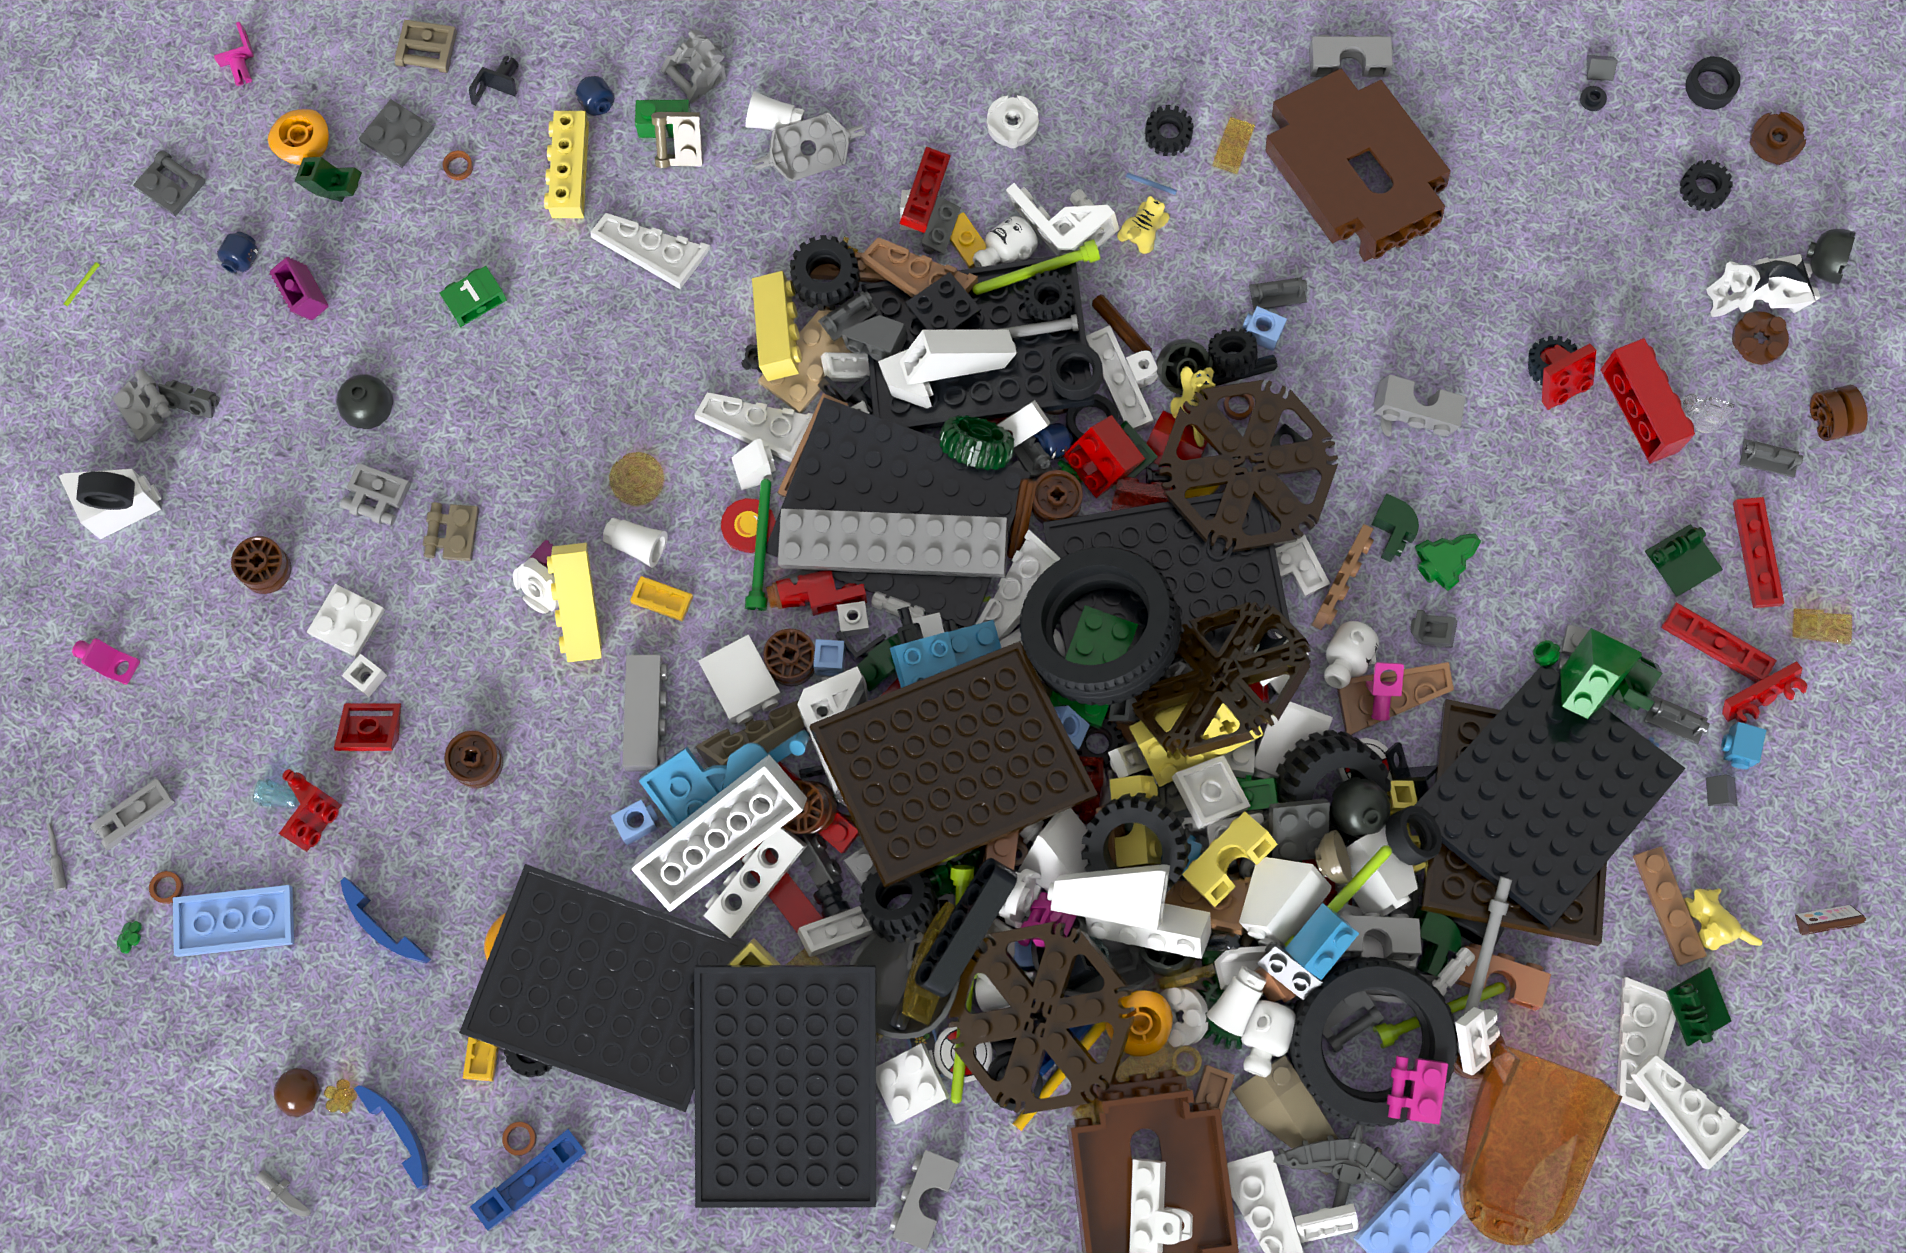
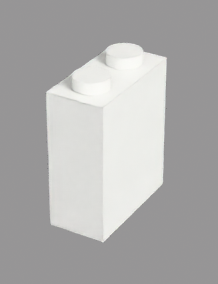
M749 634L698 661L731 724L737 722L738 725H742L754 717L753 713L761 709L764 712L769 711L779 704L778 700L782 699L779 689Z

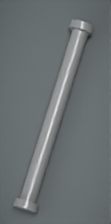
M1076 314L1066 319L996 329L1009 330L1011 338L1068 329L1079 331Z

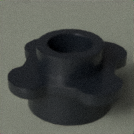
M750 344L745 348V359L742 360V367L745 370L755 369L759 373H763L759 367V361L754 360L755 357H758L757 345Z

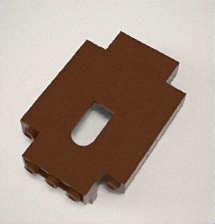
M1341 68L1273 101L1272 117L1280 129L1267 135L1265 151L1332 244L1339 240H1346L1356 233L1361 240L1359 254L1363 261L1366 262L1372 258L1378 259L1394 247L1400 248L1417 235H1426L1441 223L1445 205L1437 194L1448 186L1451 170L1382 80L1358 90ZM1370 151L1393 183L1392 188L1385 193L1372 192L1354 170L1349 160Z
M1176 1069L1158 1071L1159 1077L1147 1078V1073L1129 1075V1081L1118 1082L1117 1077H1115L1114 1083L1109 1084L1110 1088L1104 1091L1099 1085H1094L1093 1090L1098 1096L1094 1100L1096 1122H1092V1117L1074 1119L1075 1125H1067L1082 1253L1130 1252L1133 1170L1130 1141L1133 1134L1140 1129H1150L1155 1132L1159 1140L1161 1161L1166 1162L1164 1208L1184 1209L1193 1215L1192 1237L1175 1244H1163L1162 1253H1239L1220 1108L1211 1107L1210 1102L1192 1104L1193 1109H1190L1189 1103L1194 1102L1193 1090L1187 1088L1186 1076L1177 1074ZM1182 1221V1230H1183L1184 1227H1185V1224H1184V1222Z

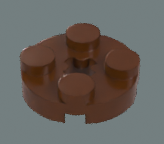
M1772 112L1761 116L1751 130L1749 143L1760 158L1767 162L1781 165L1794 160L1803 150L1806 144L1803 134L1805 129L1799 119L1787 112H1780V114H1771ZM1772 134L1775 136L1781 134L1783 136L1782 142L1774 140Z
M1756 311L1746 313L1733 329V345L1746 361L1759 365L1769 364L1777 360L1788 347L1789 334L1786 329V322L1783 318L1776 317L1768 312ZM1759 332L1767 337V340L1762 344L1759 343L1757 338H1754V335H1757Z

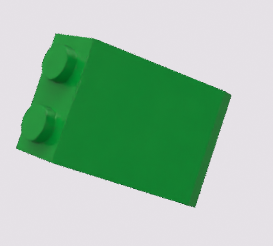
M1590 628L1560 669L1562 707L1588 719L1613 695L1640 659L1642 652Z

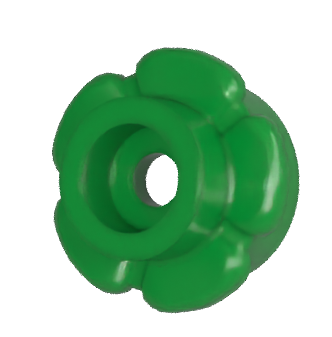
M1550 640L1540 642L1533 650L1535 662L1539 663L1540 666L1554 665L1560 656L1559 645L1554 644Z

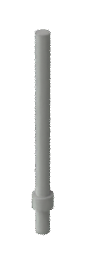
M1500 876L1495 898L1490 901L1488 911L1491 913L1463 1016L1473 1007L1478 1008L1502 916H1506L1509 903H1506L1512 879ZM1457 1042L1458 1052H1460L1459 1043Z

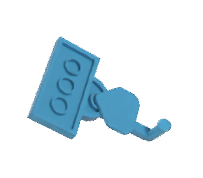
M805 730L799 731L768 753L757 743H747L730 754L727 766L714 765L703 769L690 749L685 747L643 775L638 781L674 828L766 756L770 755L778 763L791 753L797 756L805 753L810 734Z

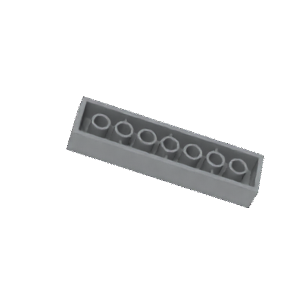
M781 509L778 565L782 569L1006 578L1008 520L1005 517Z

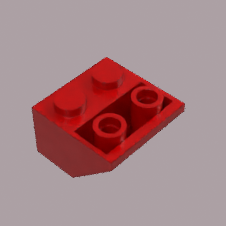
M1112 415L1090 427L1064 455L1065 459L1077 472L1096 499L1125 478L1145 460L1144 456Z

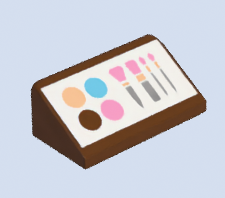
M1851 905L1795 914L1801 935L1853 927L1866 921L1865 916Z

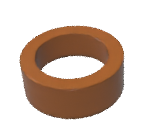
M452 151L445 156L443 169L449 178L463 180L472 173L473 162L466 152ZM456 158H463L468 162L467 169L461 174H453L449 171L450 162Z
M1239 395L1245 398L1249 404L1248 410L1243 413H1236L1229 407V400L1236 396L1226 397L1223 408L1227 416L1234 420H1243L1249 417L1254 408V400L1251 395Z
M170 871L156 874L149 884L151 897L162 904L173 903V897H180L184 889L182 879ZM172 877L176 882L175 892L168 898L159 897L157 894L158 883L163 878Z
M512 1123L503 1133V1146L513 1155H525L536 1144V1132L527 1123ZM518 1127H524L530 1134V1142L522 1150H514L509 1144L510 1133Z

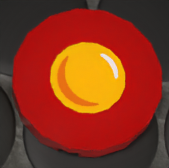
M744 498L735 501L727 507L722 515V534L724 540L731 548L746 553L755 552L758 499ZM769 509L767 543L776 522L771 509Z

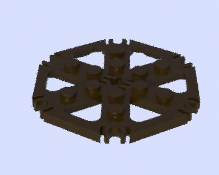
M1264 380L1201 389L1200 393L1196 392L1193 398L1197 401L1198 406L1193 407L1187 401L1183 403V409L1180 406L1158 468L1169 466L1161 468L1158 473L1159 476L1168 475L1171 478L1170 482L1162 483L1161 489H1174L1164 491V496L1205 543L1210 532L1213 533L1210 539L1211 546H1214L1217 538H1223L1226 541L1225 551H1228L1233 541H1235V546L1232 552L1292 543L1296 542L1297 538L1301 539L1304 534L1300 531L1299 525L1304 524L1311 530L1315 526L1314 522L1315 524L1318 523L1338 463L1328 465L1336 462L1338 455L1329 456L1325 452V449L1335 446V441L1322 442L1324 440H1331L1333 436L1291 389L1288 391L1286 399L1283 398L1286 386H1282L1278 394L1272 393L1270 390L1272 381L1266 383L1263 391L1261 386ZM1245 394L1251 395L1254 398L1255 405L1244 436L1238 432L1218 409L1217 402L1221 398ZM1284 410H1293L1312 432V437L1308 441L1270 447ZM1188 425H1193L1218 455L1181 460L1177 456L1176 450L1184 428ZM1245 459H1249L1250 463L1257 464L1253 466L1251 472H1248L1247 468L1239 467L1244 464ZM1318 470L1321 474V480L1313 502L1310 504L1301 503L1278 477L1279 475ZM1226 484L1216 515L1212 520L1203 519L1185 498L1186 490ZM1253 494L1280 524L1278 531L1252 536L1243 532L1242 525Z
M1247 602L1189 620L1192 628L1187 624L1181 625L1184 632L1180 635L1181 640L1178 651L1175 653V658L1181 657L1193 671L1157 681L1148 690L1143 691L1142 694L1134 696L1137 702L1132 704L1136 716L1166 752L1169 751L1170 754H1174L1178 748V751L1184 757L1187 755L1192 757L1253 740L1254 737L1250 733L1251 730L1255 735L1260 736L1261 732L1258 727L1262 723L1266 722L1271 727L1274 725L1271 715L1275 716L1279 721L1310 668L1311 660L1307 653L1311 652L1306 638L1273 605L1271 608L1269 604H1265L1261 610L1257 602L1252 604ZM1236 623L1219 652L1205 639L1208 632ZM1270 629H1278L1289 640L1286 644L1253 653L1264 634ZM1281 675L1290 676L1279 697L1272 704L1264 703L1248 686ZM1187 703L1172 729L1165 732L1155 720L1158 712ZM1223 704L1240 723L1239 728L1233 733L1204 740L1203 735Z
M1058 921L992 933L990 935L993 938L985 937L983 940L987 944L988 950L984 953L978 947L962 972L957 997L948 1016V1019L960 1018L959 1021H953L948 1024V1028L957 1027L960 1029V1036L951 1039V1043H964L963 1047L953 1048L995 1103L1000 1102L1001 1107H1006L1009 1104L1010 1098H1013L1016 1101L1014 1109L1016 1113L1021 1112L1024 1107L1023 1114L1089 1104L1092 1103L1090 1100H1096L1098 1096L1093 1090L1095 1084H1098L1104 1091L1110 1088L1109 1084L1114 1083L1135 1016L1130 1018L1122 1017L1123 1014L1135 1011L1134 1007L1125 1008L1121 1003L1123 997L1132 995L1131 991L1118 992L1117 990L1120 987L1129 986L1085 931H1082L1080 934L1079 928H1073L1071 935L1067 937L1064 934L1066 923L1063 922L1058 923L1057 926ZM1037 937L1044 941L1045 950L1035 982L1033 983L1007 951V948L1012 942ZM1078 954L1085 955L1104 978V987L1097 992L1064 997ZM978 973L985 974L1011 1007L976 1014L969 1012L966 1007V1001L974 977ZM1042 1009L1043 1016L1047 1019L1046 1022H1042L1038 1026V1019L1034 1017V1013H1038ZM1101 1022L1110 1023L1114 1034L1104 1062L1098 1064L1070 1028ZM1016 1038L1003 1079L1000 1081L994 1080L976 1058V1046L981 1043ZM1046 1052L1071 1083V1090L1066 1095L1038 1098L1033 1093Z

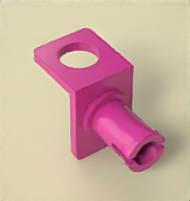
M239 21L236 22L243 46L214 55L215 61L220 67L230 65L235 85L237 86L244 85L243 80L246 81V84L252 82L245 61L248 58L254 57L247 32Z
M94 638L91 644L83 640L77 641L72 649L73 655L82 659V664L103 676L125 685L129 683L140 663L139 659L122 653L97 638ZM128 661L129 667L126 673L118 675L117 668L119 664Z
M1375 663L1373 681H1366V687L1374 695L1372 719L1379 721L1390 720L1391 696H1401L1404 674V665L1402 663ZM1389 669L1395 671L1396 680L1394 682L1380 681L1383 671Z

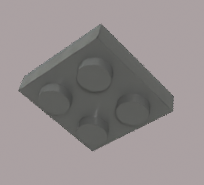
M390 99L362 133L359 140L367 147L403 168L434 130V127Z
M1324 798L1269 804V834L1278 845L1268 854V858L1288 861L1316 859L1315 848H1318L1324 834L1329 833L1330 802Z

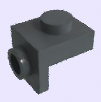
M1417 610L1416 618H1413L1411 621V634L1419 644L1453 648L1458 621L1455 617L1427 615L1424 610Z

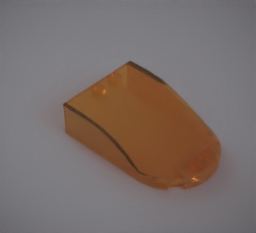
M1498 1042L1476 1096L1459 1180L1460 1201L1466 1216L1472 1224L1489 1239L1505 1245L1532 1244L1535 1239L1547 1233L1552 1235L1568 1220L1576 1206L1623 1096L1602 1079Z

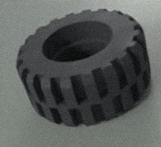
M1325 730L1323 735L1315 732L1309 734V739L1306 741L1300 739L1295 743L1296 748L1292 752L1288 750L1283 757L1286 760L1283 764L1279 763L1276 769V773L1279 774V777L1276 778L1279 803L1312 800L1315 787L1321 778L1338 768H1350L1351 778H1368L1375 781L1386 794L1388 791H1391V780L1387 778L1389 771L1387 766L1382 763L1381 757L1357 737H1353L1343 731L1337 733L1334 730ZM1329 814V832L1337 830L1345 845L1348 844V840L1355 842L1360 839L1344 833L1332 822Z

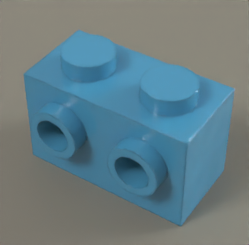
M1322 903L1287 945L1285 950L1304 969L1322 980L1360 933L1339 914Z

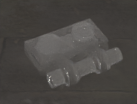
M1692 393L1680 399L1681 408L1686 417H1689L1693 425L1696 426V430L1702 433L1716 432L1732 415L1735 406L1733 403L1711 396L1701 399Z

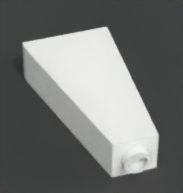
M922 330L900 359V364L907 384H917L1002 369L1006 367L1017 352L1009 330Z
M1170 865L1060 875L1049 886L1048 900L1052 901L1051 910L1157 931L1162 924Z

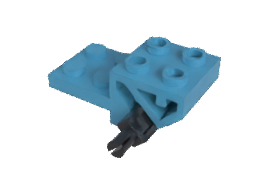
M909 606L897 609L902 627L897 629L901 645L891 647L890 651L901 688L1001 649L994 620L923 638L920 624L913 623Z

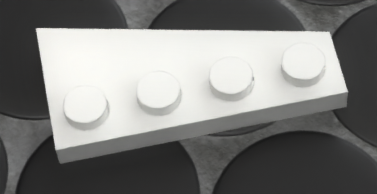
M608 213L604 214L591 231V238L679 289L686 283L710 250V245L701 242L699 245L679 235L673 237L664 234L660 229L653 227L652 229L639 226L637 222Z
M707 392L695 413L696 420L750 444L754 440L761 438L763 446H769L773 455L790 463L813 416V413L806 415L796 413L793 409L783 408L781 410L767 407V404L746 403L742 402V399Z
M1030 530L1027 531L1024 537L1026 540L1020 551L1017 550L1012 558L1013 564L1006 578H1001L997 593L993 599L989 600L976 623L980 624L994 620L999 641L1007 637L1020 623L1021 609L1033 583L1048 567L1061 559Z
M1627 977L1622 978L1616 1100L1640 1110L1648 1111L1651 1101L1630 1073L1649 1055H1657L1660 1059L1664 1060L1676 1017L1666 992Z
M1649 1055L1630 1073L1635 1082L1705 1169L1712 1168L1749 1131L1742 1123H1738L1731 1118L1726 1110L1716 1106L1706 1098L1707 1095L1686 1082L1682 1075L1657 1055Z
M1267 1151L1227 1163L1231 1196L1264 1253H1304L1277 1164L1273 1162V1151Z

